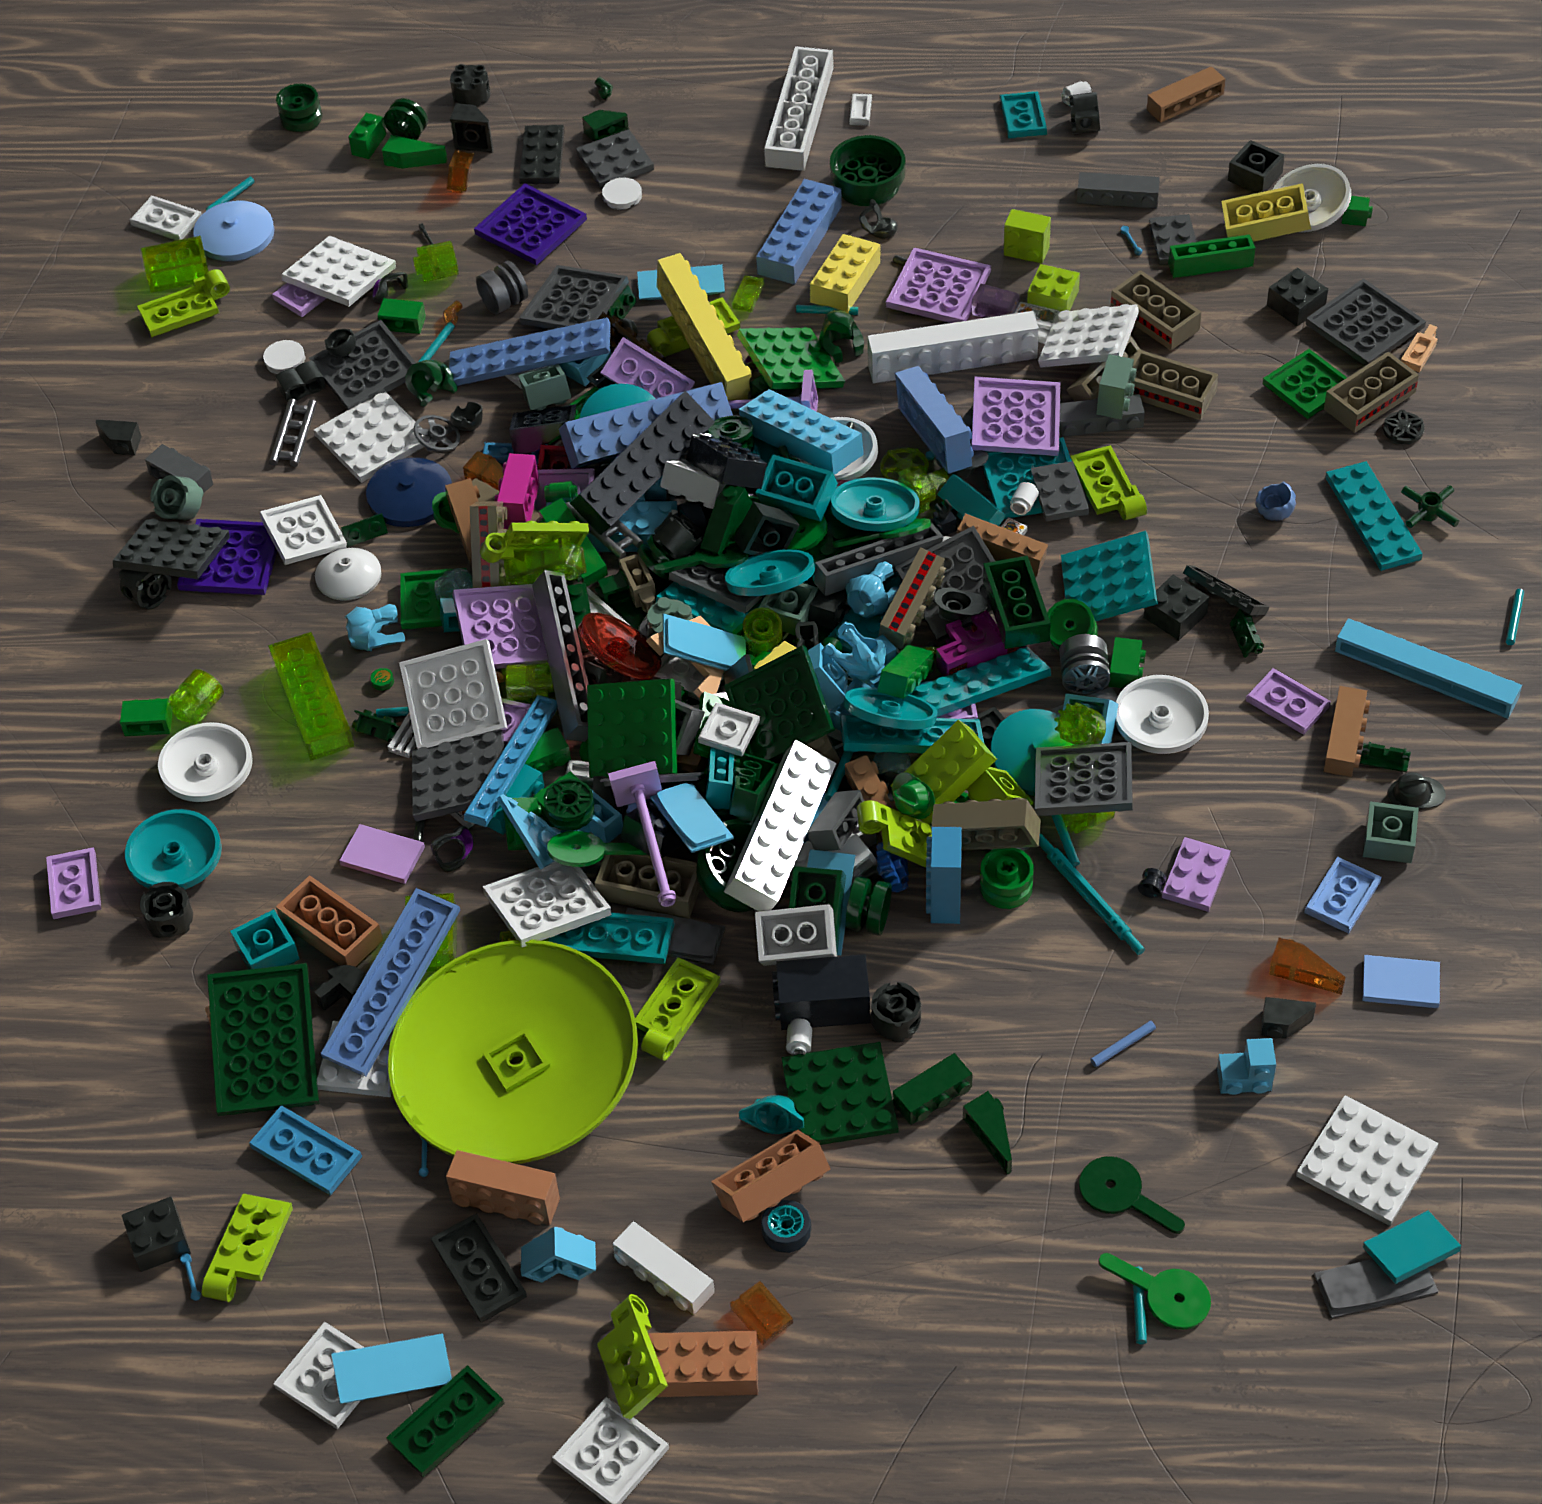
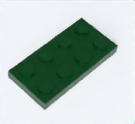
M466 1365L386 1437L387 1442L424 1478L505 1404L504 1399L472 1368Z

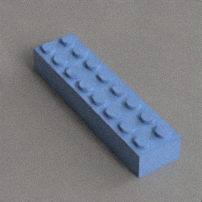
M722 382L687 391L714 421L721 417L733 416ZM683 392L565 422L559 428V432L571 468L577 469L615 459Z

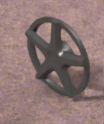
M426 415L419 418L414 424L413 432L415 438L428 451L448 452L455 450L460 442L458 429L453 426L451 421L444 417ZM428 419L430 429L418 428V424L422 420ZM434 419L442 420L450 426L444 428L442 425L436 424ZM455 431L457 436L455 443H452L445 435ZM419 434L429 436V443H426ZM440 441L448 447L441 448L435 447V445Z

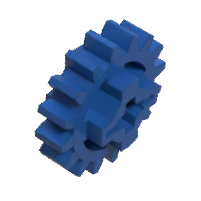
M883 842L878 843L876 846L878 850L876 851L878 855L876 859L879 875L882 876L884 882L891 883L893 892L907 889L909 886L907 883L909 881L907 877L909 876L907 859L884 850Z

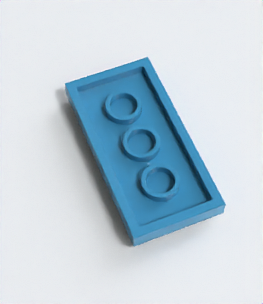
M282 1105L249 1142L250 1147L329 1195L336 1190L362 1158L360 1151Z

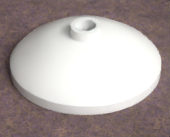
M343 548L330 553L320 561L315 571V580L319 590L329 598L342 601L354 600L367 595L378 585L381 578V566L378 559L372 553L360 548Z

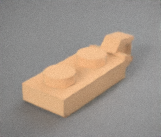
M1429 324L1424 334L1417 332L1403 355L1401 362L1413 371L1420 373L1437 344L1438 339L1435 337L1438 327Z

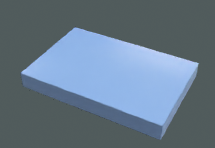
M1337 857L1307 904L1304 913L1349 934L1380 884L1382 877Z
M1364 955L1362 1001L1439 1008L1440 962Z

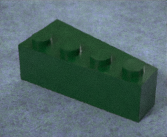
M746 753L742 757L735 755L729 814L734 815L741 821H753L762 806L780 764Z

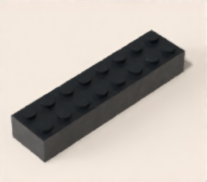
M685 390L570 504L598 534L602 535L663 475L666 461H677L689 449L691 436H700V433H705L715 421Z

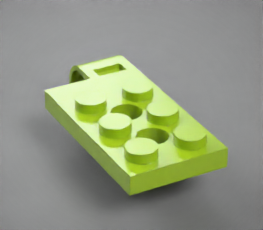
M217 269L211 270L205 276L194 279L195 286L138 305V311L151 337L219 314L214 300L226 296L230 291V286L222 271Z
M723 297L709 302L710 305L715 307L718 319L723 321L727 334L740 329V322ZM673 316L657 321L658 328L652 330L647 335V342L651 345L654 352L657 350L664 357L690 348Z
M1111 445L1070 456L1080 483L1097 515L1118 510L1123 520H1129L1147 514V506L1143 495L1139 493L1136 485H1131ZM1094 467H1099V468H1101L1102 470H1095V469H1093V468H1094ZM1107 482L1110 485H1102L1101 483Z
M536 521L511 523L506 533H491L486 537L480 548V555L486 562L496 563L500 559H514V551H577L589 533L588 523H580L578 521L569 523H558L557 521L537 523Z
M864 801L857 806L860 832L875 834L882 830L884 850L926 867L927 836L932 837L931 825L902 814L876 801Z
M677 957L635 1018L637 1028L647 1032L642 1041L641 1050L666 1061L720 984V976ZM686 984H690L693 986V988L689 991H683L680 989L681 986ZM674 1002L681 1005L674 1010L668 1008V1005Z
M242 1194L203 1280V1297L230 1302L236 1291V1277L261 1282L293 1210L292 1203ZM256 1219L265 1220L259 1225L252 1224ZM248 1239L256 1240L255 1243L248 1246L243 1244Z
M630 1294L611 1311V1318L615 1328L597 1343L623 1417L630 1420L668 1387L647 1330L652 1328L647 1316L648 1308L634 1294Z

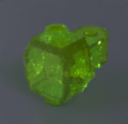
M907 468L898 473L900 477L897 481L915 491L919 498L918 514H922L930 509V503L936 500V492L942 489L950 477L944 468L927 474L920 468L915 471Z

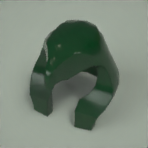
M833 310L827 313L820 332L819 343L822 349L832 357L833 362H843L840 347L832 343L843 338L853 340L854 356L857 357L863 354L864 338L852 316L844 310Z
M438 360L417 362L407 370L405 376L406 387L421 401L420 405L424 408L433 399L432 395L427 393L428 389L434 392L438 389H443L453 394L458 389L451 370Z

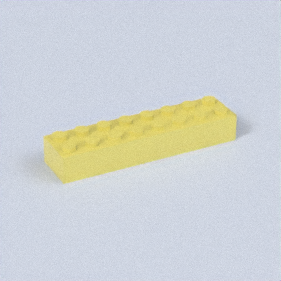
M681 253L659 259L656 287L711 385L722 382L728 400L748 399V392L750 391L749 381L752 377L750 368L743 363L742 355L739 350L735 349L732 337L727 335L723 321L719 320L716 315L715 307L710 305L705 290H702L699 286L697 276L692 274L688 260H684Z

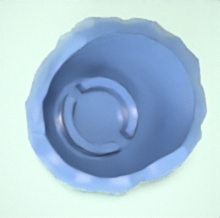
M1283 481L1280 484L1265 486L1257 494L1255 505L1258 513L1263 515L1265 519L1283 520L1288 518L1294 511L1296 495L1291 486Z

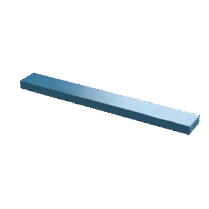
M537 695L465 812L464 821L487 827L500 805L497 798L502 794H507L558 709L557 700Z

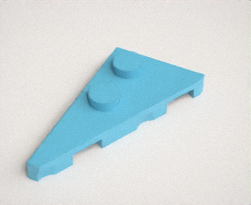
M504 794L500 795L497 798L498 802L540 870L555 862L547 853V844L560 831L555 827L549 826L546 821L533 812L528 813L517 805L518 802L511 797H507Z

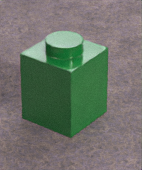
M1351 196L1349 206L1342 215L1341 224L1366 226L1367 218L1372 217L1373 206H1369L1370 197Z

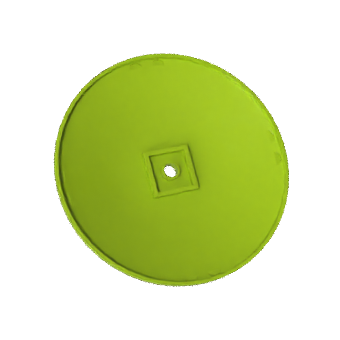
M513 940L472 950L452 960L431 975L416 990L399 1017L392 1034L388 1054L390 1086L402 1115L413 1130L430 1145L453 1157L456 1150L514 1164H521L559 1153L596 1129L610 1115L627 1089L634 1071L638 1047L637 1026L629 999L614 976L590 956L562 944L529 940L525 943L528 946L521 947L519 940ZM514 1057H523L522 1062L517 1065L510 1063Z

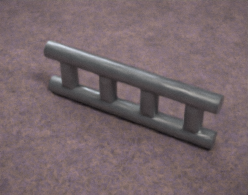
M292 398L288 400L269 460L271 465H277L278 460L282 459L291 460L290 465L293 467L298 466L317 405L315 400H309L307 406L296 405V400ZM293 413L305 414L303 421L291 420ZM288 428L300 429L299 435L287 436ZM283 444H294V451H282Z
M570 502L566 503L569 510L578 522L588 523L572 507ZM619 519L602 535L598 534L588 523L589 532L619 559L626 556V552L623 549L629 545L634 544L639 548L643 544V541ZM619 531L626 538L616 544L609 537Z

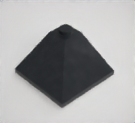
M576 404L545 408L540 411L530 410L513 413L509 429L513 454L531 455L532 452L540 449L541 445H546L559 436V428L565 422L575 420Z

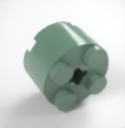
M168 475L155 482L151 491V502H154L155 513L162 518L191 520L195 518L200 509L204 493L203 489L194 480L187 477Z
M667 597L658 599L647 613V635L650 638L652 635L663 631L662 614L688 621L693 619L691 607L681 601Z

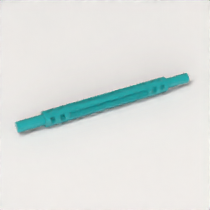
M1039 834V846L1045 851L1049 861L1089 903L1119 939L1125 940L1137 955H1141L1145 948L1131 934L1132 930L1058 848H1054L1042 834Z

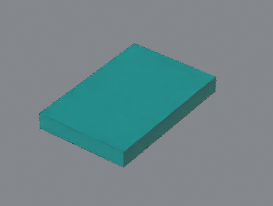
M1038 91L1000 95V105L1008 139L1047 135V126Z
M1428 1210L1363 1242V1249L1396 1284L1460 1252L1461 1245Z

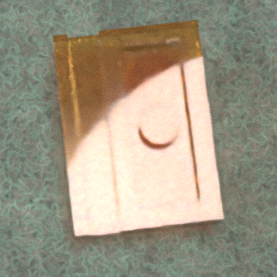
M761 1281L742 1293L736 1301L730 1302V1308L750 1331L757 1332V1339L762 1345L768 1339L774 1338L793 1324L792 1316Z

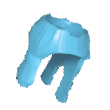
M886 561L880 562L870 574L850 579L845 588L848 604L854 613L860 614L864 618H871L886 612L888 605L899 587L894 586L886 593L883 587L885 579L894 575L891 564Z
M387 604L374 610L356 606L345 616L348 621L346 629L351 646L359 650L372 651L373 648L405 642L403 632L392 635L379 633L382 626L398 622L396 606Z
M844 622L838 629V637L848 642L852 647V654L840 652L831 643L827 644L822 649V652L829 655L830 658L837 661L848 671V676L869 680L878 673L885 663V645L882 640L863 637L851 623Z

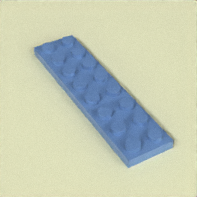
M608 318L451 351L449 369L453 374L454 382L458 386L608 354L610 349V321Z
M418 888L415 889L321 1052L322 1058L365 1077L368 1075L399 1017L460 912L458 905Z

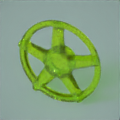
M903 447L893 450L889 449L880 462L881 473L886 479L898 481L887 475L889 472L896 471L902 476V481L898 482L905 485L921 480L929 468L926 456L918 448ZM909 452L910 454L906 458H901L896 453ZM917 455L923 460L925 466L913 463ZM891 457L896 464L884 468L885 461ZM913 470L923 471L921 476L909 481V474Z

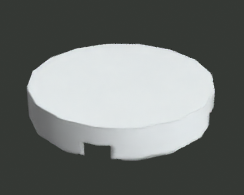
M616 178L605 184L602 189V196L604 202L609 207L618 210L631 208L630 205L634 203L636 205L640 202L642 190L639 183L633 179Z
M282 340L271 344L263 355L267 369L275 374L286 369H295L298 365L305 362L303 347L292 340Z

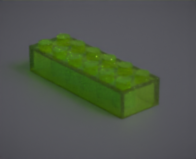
M312 631L268 645L273 665L310 761L355 747L350 727Z

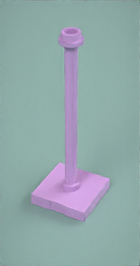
M804 370L802 394H800V397L787 398L817 412L818 396L813 371ZM753 399L728 400L731 409H737Z
M653 761L608 773L617 807L636 802L660 893L657 896L658 902L664 907L671 906L675 903L676 894L669 888L645 801L662 790L656 763Z

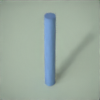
M1149 1021L1090 1059L1094 1067L1101 1065L1156 1029L1155 1024Z

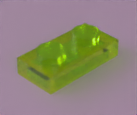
M744 275L732 302V308L753 312L763 289L764 279Z

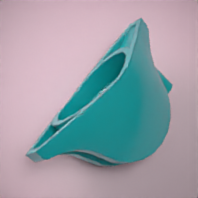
M770 1095L756 1099L754 1104L739 1111L740 1120L771 1134L787 1133L804 1127V1119L796 1112L793 1101L781 1095Z

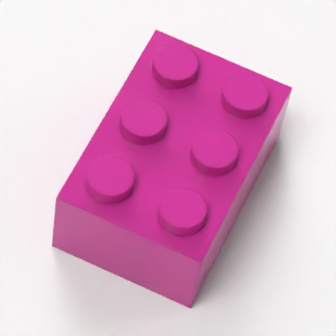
M509 453L507 462L503 464L504 476L499 479V495H495L494 501H503V507L507 508V520H504V529L508 530L511 523H525L532 519L540 486L535 455Z

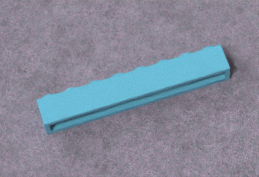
M1349 618L1337 637L1335 652L1507 719L1511 715L1520 696L1521 684Z

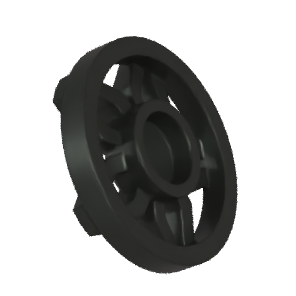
M1399 410V412L1392 413L1385 418L1383 432L1388 439L1395 443H1415L1423 436V419L1413 413ZM1387 427L1393 430L1392 434L1389 432Z

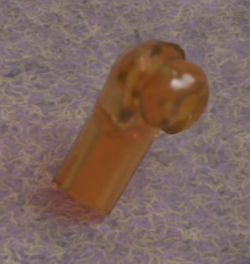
M456 300L443 311L446 324L448 322L454 325L457 323L458 316L456 313L463 308L459 301Z

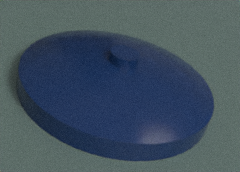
M424 458L399 459L380 468L369 480L366 489L368 506L374 516L382 513L386 524L397 527L423 525L434 520L432 501L437 494L445 492V485L452 484L449 473L434 461Z

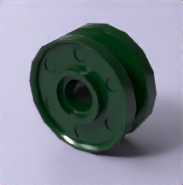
M405 98L396 99L392 102L383 118L386 128L393 136L417 140L421 136L422 131L425 130L428 124L427 114L424 109L416 102Z
M721 417L715 420V423L708 429V434L713 435V438H719L721 435L732 438V441L742 444L741 447L751 450L754 446L753 425L746 417Z
M651 534L648 537V545L642 544L637 550L642 561L653 572L655 565L675 560L669 554L670 550L664 545L660 546L654 541L653 536L655 534ZM669 572L664 574L655 573L664 580L672 581L669 580Z
M559 780L553 783L544 794L546 819L550 825L559 830H578L585 827L594 816L595 809L592 790L581 780Z

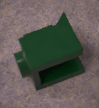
M621 568L616 575L598 580V587L595 588V594L609 607L631 600L627 591L629 584Z

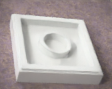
M715 703L698 737V743L742 757L759 724L760 716Z

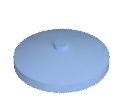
M230 201L216 205L203 213L195 223L193 235L197 248L207 257L219 261H239L258 254L268 246L274 235V225L270 213L262 206L248 201Z

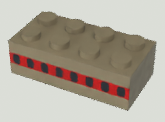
M1141 270L1111 291L1110 307L1137 304L1139 313L1134 325L1169 350H1173L1200 330L1202 312Z
M1138 350L1133 358V368L1137 369L1135 380L1131 382L1135 384L1133 395L1140 394L1141 401L1201 420L1216 394L1218 374Z
M1387 352L1326 392L1324 410L1355 433L1415 394L1419 374L1390 352Z
M503 501L475 502L470 506L473 588L510 586L509 573H506V565L509 564V559H500L496 563H489L483 560L480 555V548L489 534L507 532V529H504V520H507V508L503 507Z
M920 547L880 623L878 637L883 634L900 650H903L906 644H911L915 635L916 625L920 626L926 606L930 607L934 599L936 587L940 588L945 578L944 558Z

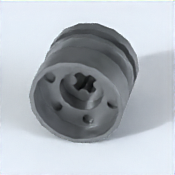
M510 261L494 267V271L488 270L476 277L478 293L486 307L495 315L509 309L511 304L516 305L519 301L522 302L528 299L529 294L526 282L518 268Z
M1090 634L1076 635L1065 640L1061 644L1059 652L1062 683L1066 690L1074 694L1086 695L1099 692L1107 687L1110 682V670L1105 641L1096 635Z

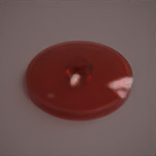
M589 613L584 616L578 625L579 637L587 649L601 662L615 671L635 679L647 680L653 678L661 668V658L646 642L647 638L629 624L610 615Z

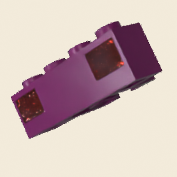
M985 610L978 615L971 616L973 622L971 623V630L966 631L960 619L945 625V631L950 639L945 640L947 645L936 649V667L945 677L959 670L995 659L998 656L1012 653L1020 648H1026L1027 645L1005 649L996 622L988 611Z

